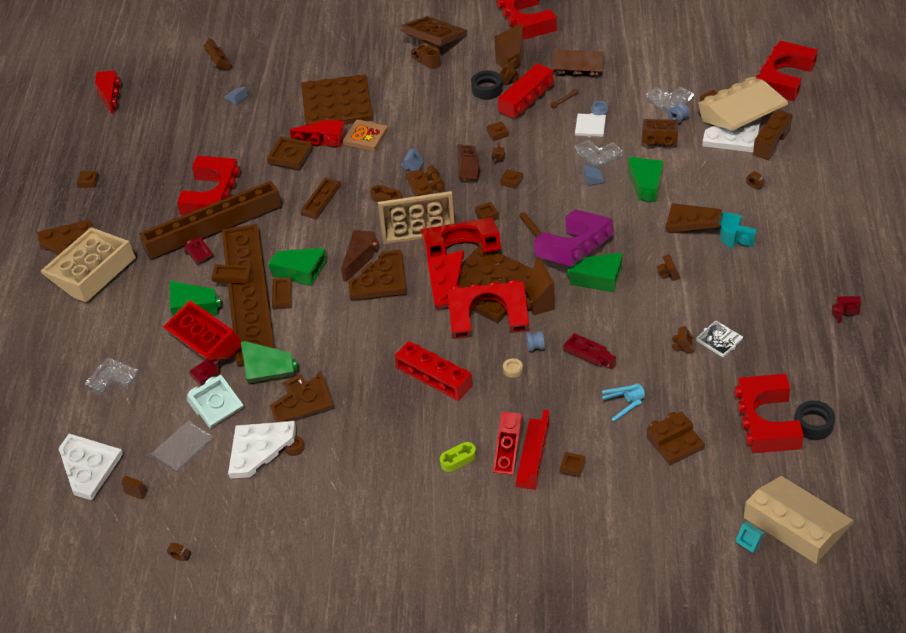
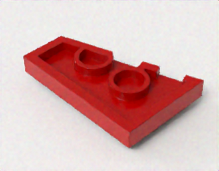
M463 250L427 259L436 309L448 307L447 289L458 286V279L462 270L461 264L462 260H464Z

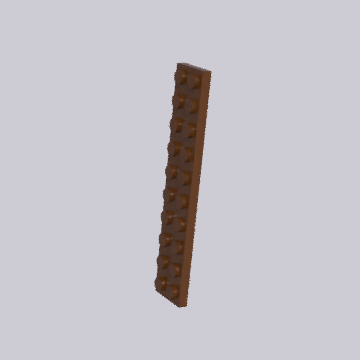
M258 224L222 229L225 265L252 266L249 284L228 283L232 328L242 342L246 341L274 348ZM241 346L235 352L237 366L244 365Z

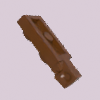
M208 38L203 46L205 51H208L209 57L213 59L214 65L219 69L229 70L232 64L220 47H217L214 40Z

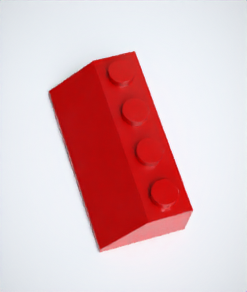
M191 300L163 326L165 330L207 360L230 358L241 347L242 341L234 330Z

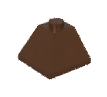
M522 24L494 37L496 64L501 68L504 67L507 61L513 63L514 69L521 65L524 52Z
M537 258L526 289L527 309L531 310L533 316L555 309L554 281L540 258Z

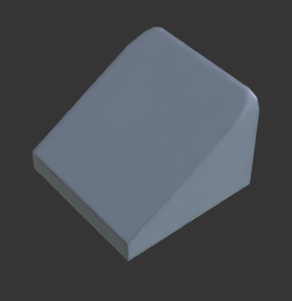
M246 87L235 88L224 98L237 105L248 96Z
M583 165V176L587 186L604 183L600 169Z

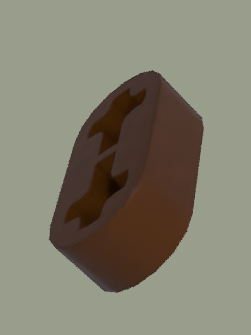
M375 185L370 189L371 199L377 203L402 199V193L397 189L382 185Z

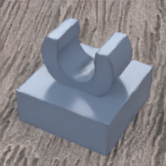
M415 148L410 149L401 166L404 170H419L424 160Z

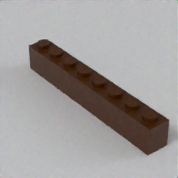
M268 181L140 232L139 235L143 249L149 259H152L186 245L193 238L196 240L199 237H207L222 229L229 228L281 207L279 190L272 181Z

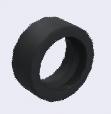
M484 70L477 72L471 78L472 94L483 100L498 97L503 91L502 77L495 71ZM483 83H492V84H494L493 86H490V87H482V86H479L480 84H483Z
M810 400L798 406L794 421H800L805 438L820 440L832 433L835 413L826 403ZM814 414L823 417L827 423L813 426L807 424L802 418L806 415Z

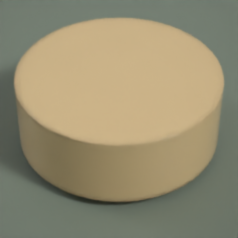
M512 358L503 363V373L507 377L515 378L522 374L523 365L520 360Z

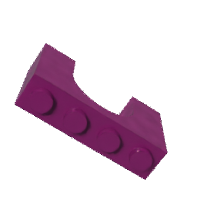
M575 209L565 216L566 233L576 235V237H561L544 232L534 239V253L536 257L572 267L613 235L612 218Z

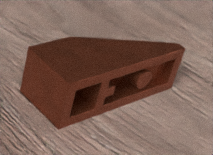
M457 144L459 177L464 181L477 179L479 157L475 146Z
M353 231L341 268L344 282H347L373 258L375 250H378L379 240L376 239L375 232Z

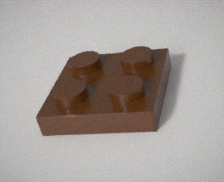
M280 136L268 155L267 162L269 164L300 169L312 149V142Z

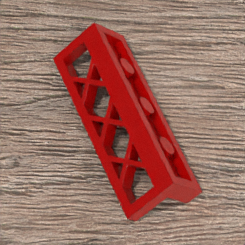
M543 409L541 419H529L515 482L516 488L537 489L550 427V410Z

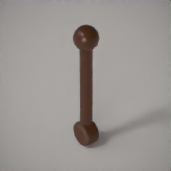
M573 89L570 94L566 95L562 99L558 100L557 102H552L551 108L555 109L557 108L558 104L562 103L563 101H565L573 95H577L578 90Z

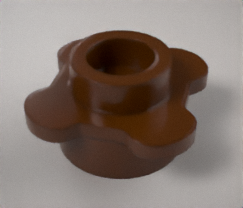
M498 143L497 148L493 147L491 157L494 158V163H496V160L502 161L505 148L500 147V143Z

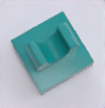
M746 521L742 524L735 542L754 553L757 551L765 532Z

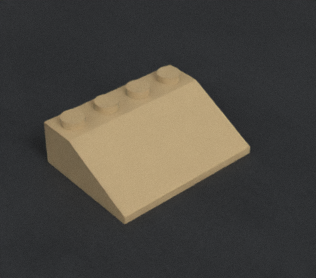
M749 77L745 82L736 83L729 89L720 90L714 96L705 97L698 104L702 122L734 130L788 105V101L764 80Z
M452 191L378 202L383 244L422 239L420 229L454 224Z
M91 227L44 267L41 273L73 298L87 302L136 257L128 240Z
M783 476L759 488L745 503V519L815 564L819 562L854 522L853 519Z

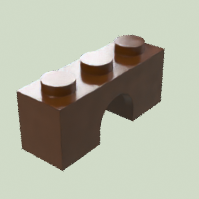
M775 110L754 139L753 156L768 161L776 152L778 140H784L791 130L793 114Z

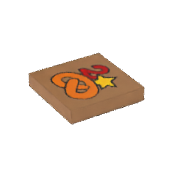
M356 120L344 138L343 144L375 152L386 135L388 126Z

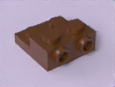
M643 119L642 143H646V145H656V143L665 146L677 144L678 120Z
M682 411L677 414L671 412L660 422L654 420L647 428V439L669 466L705 448V443L693 431L692 422Z

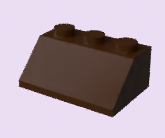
M554 49L552 69L556 71V74L573 72V75L589 73L590 76H599V73H603L605 54L603 51Z

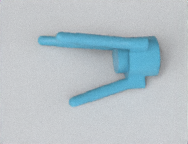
M639 383L602 391L603 394L609 393V395L602 397L603 400L624 395L628 402H632V404L614 416L612 421H616L635 406L641 405V399L645 398L644 389Z

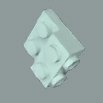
M222 375L216 378H209L203 386L191 389L187 395V402L196 414L202 417L209 428L238 412L244 406Z

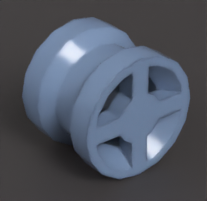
M681 102L668 110L669 119L678 120V124L690 115L688 107Z
M542 330L534 334L526 333L529 352L534 351V349H545Z

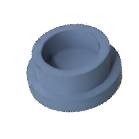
M595 101L591 107V112L595 115H604L608 112V106L604 101Z

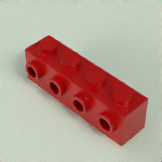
M538 63L535 64L498 98V112L514 119L523 113L529 105L553 85V69Z
M408 341L394 355L397 369L457 401L473 386L472 373L467 369H463L453 364V362L439 357L436 353L422 348L419 344Z

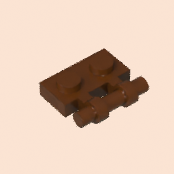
M433 165L428 166V172L424 173L423 169L406 173V179L415 197L433 194L435 190H438V192L445 190L444 182L439 178V172Z

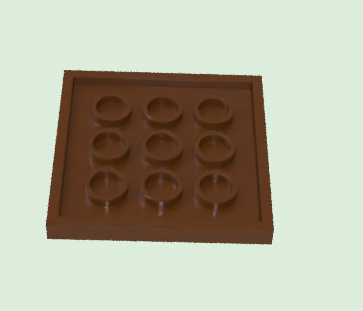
M366 74L301 82L306 125L325 120L344 121V124H353L356 120L373 121Z
M479 246L462 262L458 286L462 288L470 287L474 284L484 286L487 284V275H506V283L512 280L524 281L526 295V289L533 269L496 251L483 252ZM482 300L471 309V311L497 324L507 315L505 308L494 300Z

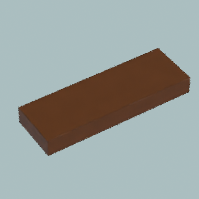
M325 177L301 209V215L317 220L341 187V182Z

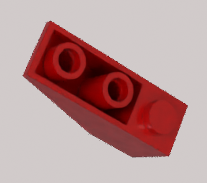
M116 70L96 72L95 85L98 95L110 113L114 114L115 107L118 106V87L121 86V79L117 77Z
M325 120L290 129L292 139L312 142V145L341 147L346 135L344 121Z
M501 412L493 473L514 475L524 423L522 414Z

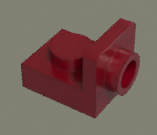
M202 237L196 240L193 238L185 245L184 253L186 255L189 254L196 265L213 256V253Z
M838 296L836 298V304L832 305V315L836 316L837 323H841L842 315H859L861 297Z
M204 358L202 363L189 370V374L200 386H203L209 378L220 375L218 367L220 363L218 359L207 360Z

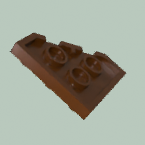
M90 219L37 232L40 248L45 251L48 249L54 251L56 255L61 254L92 227Z
M401 250L383 251L378 255V259L374 263L370 262L361 270V274L358 277H353L348 281L350 300L406 294Z

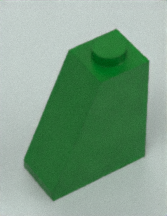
M628 157V174L638 200L657 202L663 177L664 161Z
M325 248L277 251L269 261L272 277H291L292 282L312 286L327 263Z
M623 253L584 257L574 266H569L567 277H570V285L614 293L622 269Z
M170 281V310L172 317L189 300L212 316L218 315L221 299L220 296H216L215 289Z
M246 341L241 342L248 384L295 377L294 370H298L296 358L292 359L291 353Z

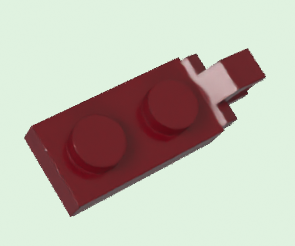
M573 333L563 345L564 351L595 365H603L606 368L613 369L617 364L616 356L611 355L607 351V347Z

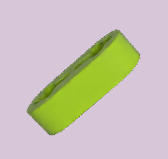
M464 442L442 453L440 456L441 469L446 472H452L474 461L476 458L475 445L470 442Z

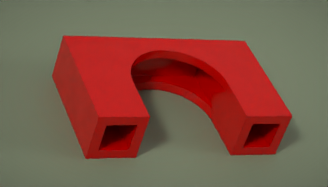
M496 0L497 7L502 10L503 16L508 19L510 26L523 25V40L557 31V17L551 9L534 14L519 12L522 9L539 5V0Z
M780 40L777 46L773 47L771 55H768L766 59V64L762 65L760 74H757L755 78L764 80L784 99L795 101L800 93L802 78L783 74L778 69L790 67L811 72L817 62L818 49Z
M197 155L192 165L195 180L214 181L219 184L215 188L204 192L182 190L177 201L180 215H186L231 197V191L236 186V178L240 176L241 172L237 158Z
M492 217L420 229L422 245L427 259L445 255L446 247L460 242L477 243L483 252L501 249L499 230Z
M512 280L503 284L493 282L484 286L474 284L465 288L455 286L447 289L452 339L471 337L469 314L472 307L482 300L497 301L505 308L508 317L509 333L529 331L524 281Z
M786 373L738 378L737 386H734L735 398L739 399L738 412L743 415L742 428L747 431L745 435L747 446L750 445L752 454L802 449L804 435L799 420L771 422L761 418L755 412L756 408L764 404L789 402L791 388Z

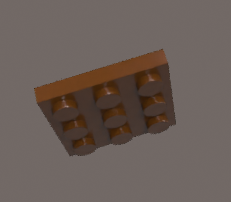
M429 16L402 24L400 29L407 36L418 37L421 41L432 42L435 46L451 43L454 40L465 37L467 34L466 29Z

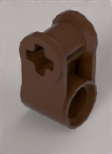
M423 42L421 46L411 50L413 59L428 68L435 69L441 65L440 52L437 47Z

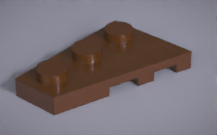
M672 203L665 228L667 233L720 227L723 213L721 209Z
M320 371L316 374V377L308 382H304L301 384V387L292 393L289 392L271 404L270 409L276 423L295 421L334 409V405L323 374Z

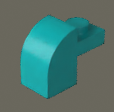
M724 212L720 226V239L726 246L734 248L735 243L754 247L757 229L741 226L742 215Z

